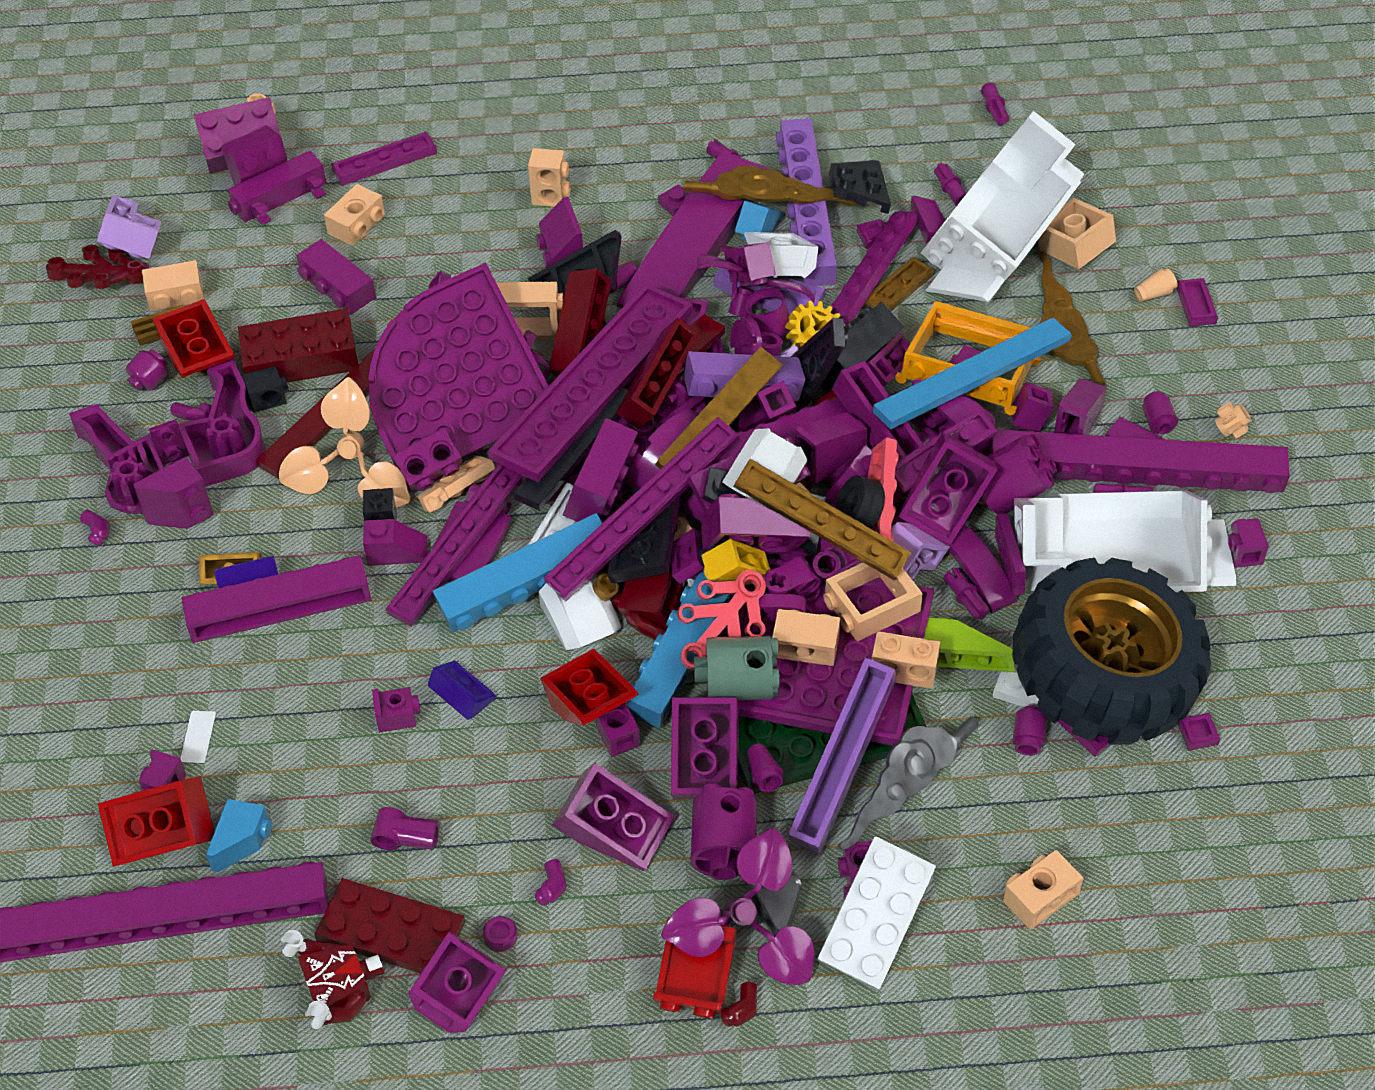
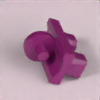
M674 381L665 397L666 403L670 405L656 415L659 423L666 422L672 416L685 410H694L700 414L707 406L704 400L705 396H688L686 384Z

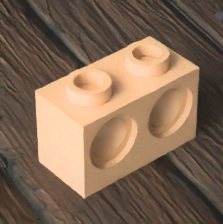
M533 148L528 164L532 205L555 207L562 198L570 196L571 183L566 181L569 174V162H565L564 151Z
M877 631L872 660L895 669V683L933 689L940 641Z

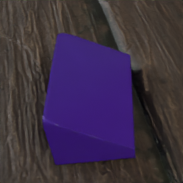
M274 556L215 569L214 573L218 588H222L227 585H236L257 578L278 575Z
M455 660L433 667L428 687L467 720L475 717L495 700L496 695Z

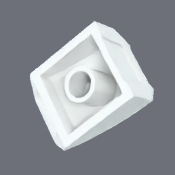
M745 232L744 234L748 244L770 243L776 275H773L774 278L777 276H802L805 279L816 268L819 247L794 233Z
M769 428L755 429L724 478L723 483L743 496L772 510L733 487L748 460H754L794 484L806 464L807 458L801 447H797L771 432Z
M597 574L588 580L566 602L547 583L539 590L540 606L565 650L583 647L614 634L622 627L610 599L607 602L601 600L592 588V582L598 578Z

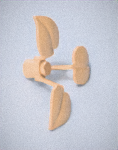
M347 377L328 392L321 404V414L324 421L334 429L343 428L345 435L338 442L337 449L322 460L318 450L313 446H301L294 449L286 456L280 466L279 481L281 484L299 493H317L325 487L329 479V472L324 464L331 461L337 455H341L345 459L357 457L361 473L365 476L358 484V492L363 499V490L393 488L396 508L401 507L411 500L407 482L401 470L395 464L388 461L377 462L370 467L369 472L366 470L363 458L364 453L361 451L364 447V438L355 431L363 430L368 424L370 408L361 388L354 380Z

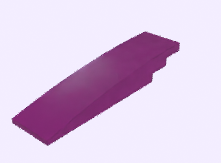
M722 151L699 181L715 182L721 173L731 171L743 165L755 166L761 169L768 168ZM690 192L617 301V307L623 308L645 283L676 297L686 298L709 268H697L698 256L706 254L717 257L721 253L720 246H726L736 233L735 229L744 201L753 203L754 201L744 198L726 200L710 193Z

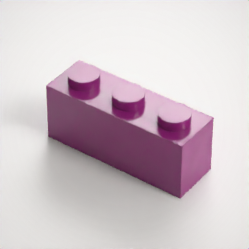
M318 240L296 255L299 266L297 271L301 278L311 282L320 294H326L339 309L348 308L349 314L352 315L376 299L373 279L324 240Z

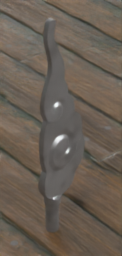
M969 717L958 729L950 734L941 727L928 728L916 726L904 731L898 743L888 752L886 768L879 775L878 786L874 789L871 799L860 809L850 835L838 844V848L844 850L852 847L859 840L870 822L893 814L903 805L906 798L924 789L932 781L939 769L950 765L954 761L957 748L979 726L978 720L974 717Z

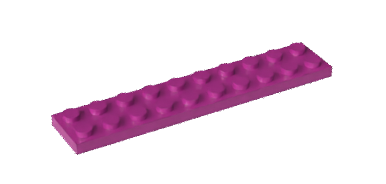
M645 283L489 449V459L539 482L589 427L621 388H624L639 372L661 331L677 317L684 322L692 313L693 304Z

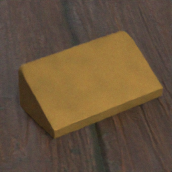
M260 552L199 555L200 585L217 584L214 573L215 569L262 559V554Z

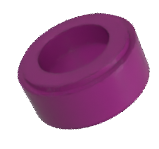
M504 916L490 919L483 929L484 941L487 947L496 952H504L511 949L517 941L515 923Z

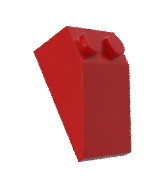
M205 299L152 318L159 342L169 361L182 378L235 358Z
M594 648L540 678L551 707L564 721L581 726L590 723L638 695L637 690Z
M201 776L97 803L113 867L212 841L215 833Z

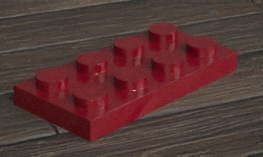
M342 878L314 935L316 941L353 945L354 951L357 954L367 957L378 954L382 962L421 974L448 932H452L457 936L460 935L465 924V917L461 914Z

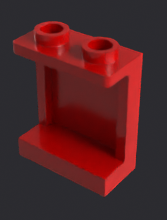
M721 926L724 931L721 945L712 954L702 957L687 954L665 940L657 989L653 994V1000L656 1003H660L659 1009L680 1013V1008L684 1007L694 1009L693 1015L709 1019L714 1018V1013H722L737 937L735 928Z

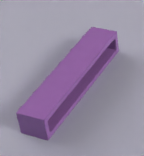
M865 657L788 833L790 843L821 855L895 684V669Z

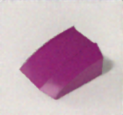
M448 932L408 994L417 1012L447 1032H466L507 969L459 936Z

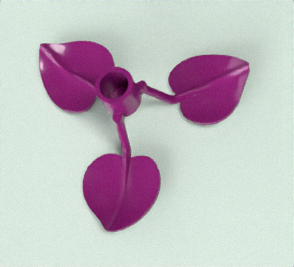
M720 246L722 252L726 249L734 248L733 246ZM699 255L697 258L698 269L718 267L732 271V294L728 312L736 316L749 318L746 311V302L754 290L741 286V284L737 288V271L743 272V267L716 256ZM769 279L760 288V290L768 287L791 289L806 295L813 303L815 302V297L809 289L792 281Z
M769 828L745 843L736 859V867L740 877L747 883L755 884V887L749 892H745L743 898H730L724 906L721 918H719V906L714 900L694 898L687 901L670 916L661 932V936L683 952L692 956L702 957L712 954L721 945L724 931L720 924H724L730 919V922L738 925H749L769 940V942L759 948L757 954L763 971L771 978L785 984H804L812 977L814 963V945L810 936L798 927L785 926L779 929L774 937L771 932L754 920L757 911L751 898L760 891L762 886L770 891L780 890L786 885L792 872V857L785 839L776 829Z

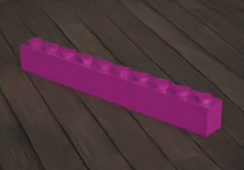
M998 430L996 435L992 436L991 453L1021 436H1028L1033 433L1040 442V450L1045 458L1050 457L1055 463L1057 472L1053 474V478L1059 480L1106 481L1119 484L1125 482L1127 484L1138 483L1149 486L1171 485L1180 488L1204 487L1212 490L1220 488L1276 493L1284 492L1290 476L1288 447L1013 430Z
M303 862L298 866L285 868L270 867L265 871L237 872L231 876L218 878L203 877L198 881L170 882L164 886L151 888L136 887L131 891L103 892L97 896L84 898L69 897L64 901L36 902L30 906L17 908L2 907L0 908V963L324 914L329 905L327 876L322 862Z

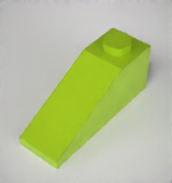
M943 617L928 618L924 639L940 641L937 667L1016 672L1012 648L958 620Z

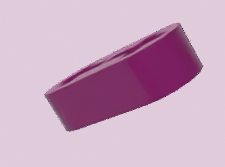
M763 594L759 598L761 621L776 622L778 609L798 610L806 613V600L794 594Z

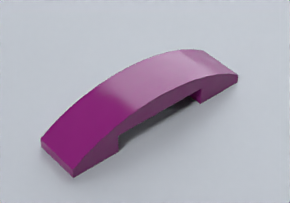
M963 524L957 536L949 545L948 551L976 585L978 595L989 607L991 614L1016 603L1017 596L1012 593L1008 578L997 560L981 539L967 525Z

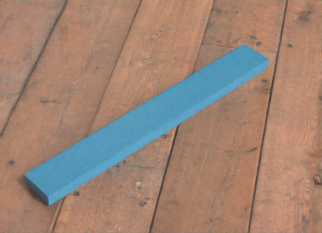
M1051 318L874 404L873 413L890 429H893L1069 342L1072 333L1054 318Z

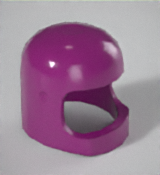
M764 288L755 291L748 297L746 302L748 317L753 318L757 322L760 332L773 333L780 338L784 337L789 331L785 328L789 321V311L782 292L777 288ZM778 297L782 301L780 307L775 311L762 315L751 312L753 303L760 299Z

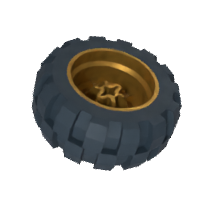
M1095 557L1075 561L1067 565L1066 569L1061 567L1037 584L1034 593L1029 595L1018 619V625L1013 633L1012 654L1015 664L1018 665L1016 668L1018 678L1027 696L1036 695L1039 699L1038 710L1054 724L1061 720L1073 727L1071 734L1089 741L1094 740L1097 736L1108 737L1109 745H1130L1138 742L1141 736L1145 741L1153 739L1172 730L1178 721L1185 719L1207 683L1211 667L1209 652L1211 647L1204 620L1195 619L1196 605L1183 590L1176 593L1167 585L1168 578L1151 568L1148 569L1147 573L1132 567V561L1110 558L1105 564H1098Z

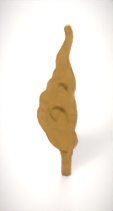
M750 165L738 166L731 171L723 172L715 182L684 181V191L710 193L726 200L744 198L760 202L789 201L799 204L832 200L849 205H860L851 200L834 196L832 189L814 187L810 184L802 183L795 178L784 177L775 170L761 169Z
M1039 252L1038 257L1043 263L1041 284L1045 292V302L1042 308L1044 316L1041 318L1040 323L1054 318L1072 333L1069 342L1049 352L1056 357L1062 358L1070 365L1084 366L1092 382L1105 386L1106 382L1096 360L1097 346L1089 338L1086 323L1080 313L1072 306V297L1069 292L1054 279L1049 257L1044 252Z

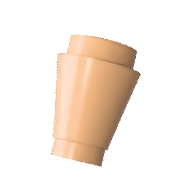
M1159 269L1138 286L1134 287V293L1140 302L1172 294L1173 290L1177 288V280L1170 269Z

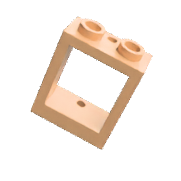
M496 282L508 307H549L550 317H514L523 336L526 330H530L537 335L535 340H555L560 310L563 304V293H558L557 282Z
M861 563L826 579L823 598L827 607L831 611L834 610L840 617L843 629L847 633L850 632L856 641H860L877 633V631H881L921 612L923 593L903 568L894 581L865 563ZM880 577L896 599L861 615L845 593Z

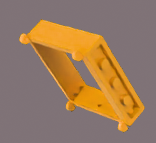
M935 301L905 353L902 373L897 372L895 379L900 384L905 383L907 379L923 381L955 365L920 355L934 331L993 347L1031 327ZM1037 357L1018 366L1011 380L996 377L963 395L1004 406L1006 414L1014 415L1017 406L1012 404L1031 366H1038L1041 358Z

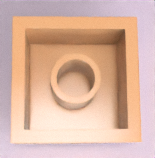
M1072 198L1063 205L1038 239L1039 249L1041 252L1080 269L1116 242L1113 215L1076 198Z

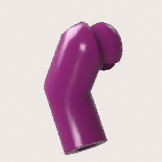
M179 402L173 403L170 407V412L173 416L189 421L208 418L211 406L207 403H201L198 409Z
M89 509L85 510L81 514L80 521L90 527L91 534L88 536V541L101 546L104 543V539L109 536L110 525L106 519Z
M558 859L549 860L544 864L548 879L541 885V888L535 891V899L540 905L546 906L549 903H554L566 890V880Z

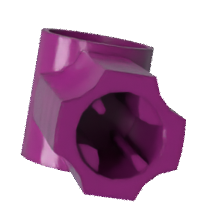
M380 808L370 842L375 847L383 850H395L399 845L434 850L439 838V820L409 817L396 808Z

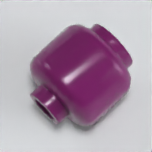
M152 349L149 352L141 350L126 366V372L130 376L127 381L138 391H141L142 388L153 391L167 376L168 369L166 365L168 363Z

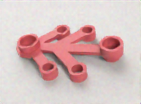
M748 570L740 573L736 581L712 582L704 580L700 582L696 593L702 600H710L715 594L735 595L729 603L699 606L686 603L679 608L677 617L684 624H690L695 619L717 617L696 643H689L682 649L680 660L684 667L694 670V663L687 659V654L693 652L697 657H707L706 638L717 637L726 625L728 637H741L738 610L745 602L749 623L745 627L746 636H763L765 625L761 621L759 598L763 596L766 590V582L760 573ZM745 582H752L755 590H746ZM704 585L709 586L712 593L710 595L703 594L701 587ZM682 610H691L693 614L692 618H684L682 615ZM757 625L760 628V634H752L750 626Z

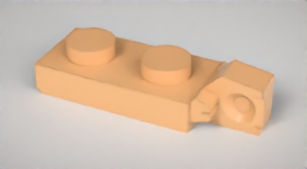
M476 455L460 465L459 471L449 477L443 476L436 480L432 485L433 487L418 496L424 511L431 513L442 508L443 502L447 501L448 498L457 497L465 491L464 488L472 483L485 480L488 477L487 474L495 469L492 460Z

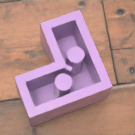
M112 195L97 242L102 243L103 246L109 249L124 250L135 258L149 259L162 221L136 213L139 203Z
M897 522L891 527L893 542L911 552L903 569L912 580H914L920 569L935 570L950 548L945 542L910 523Z

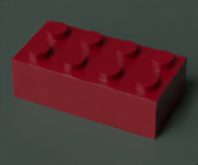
M348 308L238 326L242 364L245 374L276 366L279 376L284 375L288 383L350 372L358 365Z

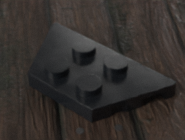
M879 160L831 163L829 176L834 196L851 200L862 206H866L867 201L881 205L880 212L889 214L891 202Z
M615 229L528 278L529 282H557L558 293H563L564 300L569 272L597 268L612 281L609 293L615 291L622 238L621 233Z

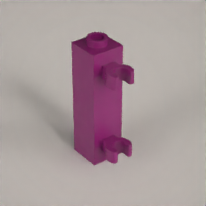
M307 151L229 188L230 200L228 201V206L234 215L238 214L245 223L256 218L261 225H264L271 221L267 212L309 192L316 199L326 195V192L321 187L327 184L323 164L311 151Z

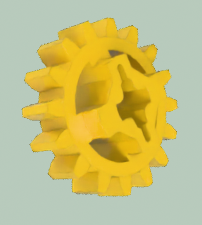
M808 301L805 306L800 304L788 317L789 321L785 328L791 331L786 335V338L794 340L791 346L795 345L800 348L832 318H839L840 314L833 315L831 313L832 306L824 309L821 301L816 306L813 305L812 301Z

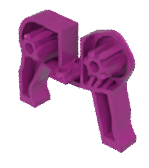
M233 359L206 369L210 385L216 391L208 418L179 424L177 419L149 428L150 434L133 442L97 404L69 413L77 437L88 442L93 447L98 459L110 470L105 495L108 504L112 508L128 514H142L143 512L133 484L163 469L164 464L177 461L185 456L189 457L192 465L203 478L205 487L246 475L258 467L256 460L265 452V444L259 422L250 412L251 403L246 385Z

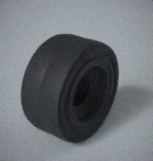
M859 475L852 476L841 488L835 508L872 529L878 522L884 507V488L875 480Z

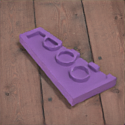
M719 268L714 277V287L731 295L732 282H730L728 269ZM773 276L767 277V280L780 279L803 285L814 295V306L819 301L822 302L824 298L825 288L782 276H777L776 278ZM764 283L752 286L746 285L745 287L755 292L760 290ZM768 287L777 288L782 292L789 315L793 310L795 311L798 305L802 304L805 306L808 301H811L806 295L791 289ZM766 297L760 299L755 307L763 312L766 309L775 311L780 307L782 301L778 297Z

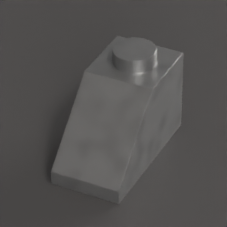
M794 871L791 872L786 885L780 890L770 891L762 886L760 891L751 898L774 937L782 927L792 926L799 906V892L802 890V885ZM748 883V892L755 887V884Z

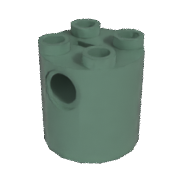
M771 636L706 638L707 657H694L695 683L707 682L708 698H737L738 701L772 700L773 697H778L779 668L773 669V667H777V638H771Z

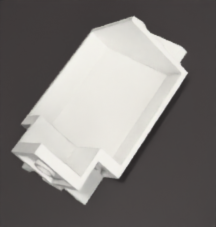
M1033 111L1010 138L921 251V254L930 263L941 269L925 291L989 302L1003 282L1019 266L1081 183L1080 180L1084 173L1065 159L1075 144L1036 112Z
M1187 490L1045 494V497L1014 498V524H1011L1026 570L1025 591H1034L1041 580L1061 567L1066 569L1067 565L1075 561L1094 557L1098 564H1105L1110 558L1132 561L1133 568L1146 573L1151 568L1168 578L1167 585L1175 592L1181 590L1184 592L1207 591L1208 586H1236V574L1231 551L1228 546L1224 519H1212L1211 505L1207 504V500Z

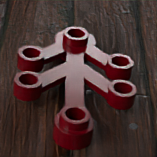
M87 245L82 248L84 260L91 261L93 264L67 263L62 257H53L48 260L46 265L49 279L62 280L66 278L67 285L70 288H78L85 283L93 281L96 289H105L125 279L129 283L139 284L143 283L142 270L149 269V266L142 261L130 260L125 256V251L121 249H108L110 261L118 262L121 266L112 265L99 255L98 246Z

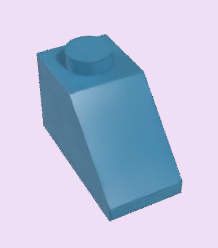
M744 201L735 232L743 234L742 240L745 241V232L772 233L783 217L784 212L761 204Z
M227 799L206 854L212 871L220 872L260 850L264 838L269 837L272 829V820L268 817L265 805Z

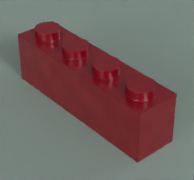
M597 268L569 272L557 333L555 334L553 352L549 362V372L555 377H558L602 330L612 281Z
M678 317L662 330L615 413L637 429H640L653 418L684 364L688 351H691L700 334Z

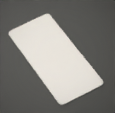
M214 711L191 712L180 758L182 762H205L216 715Z

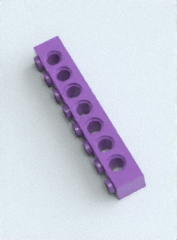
M812 119L781 120L780 131H776L777 147H782V149H779L780 165L784 164V167L781 168L782 175L795 178L802 183L810 184L814 187H823ZM826 201L807 204L787 203L788 219H793V222H790V233H794L819 247L816 268L805 279L802 277V281L815 286L836 285L837 265Z

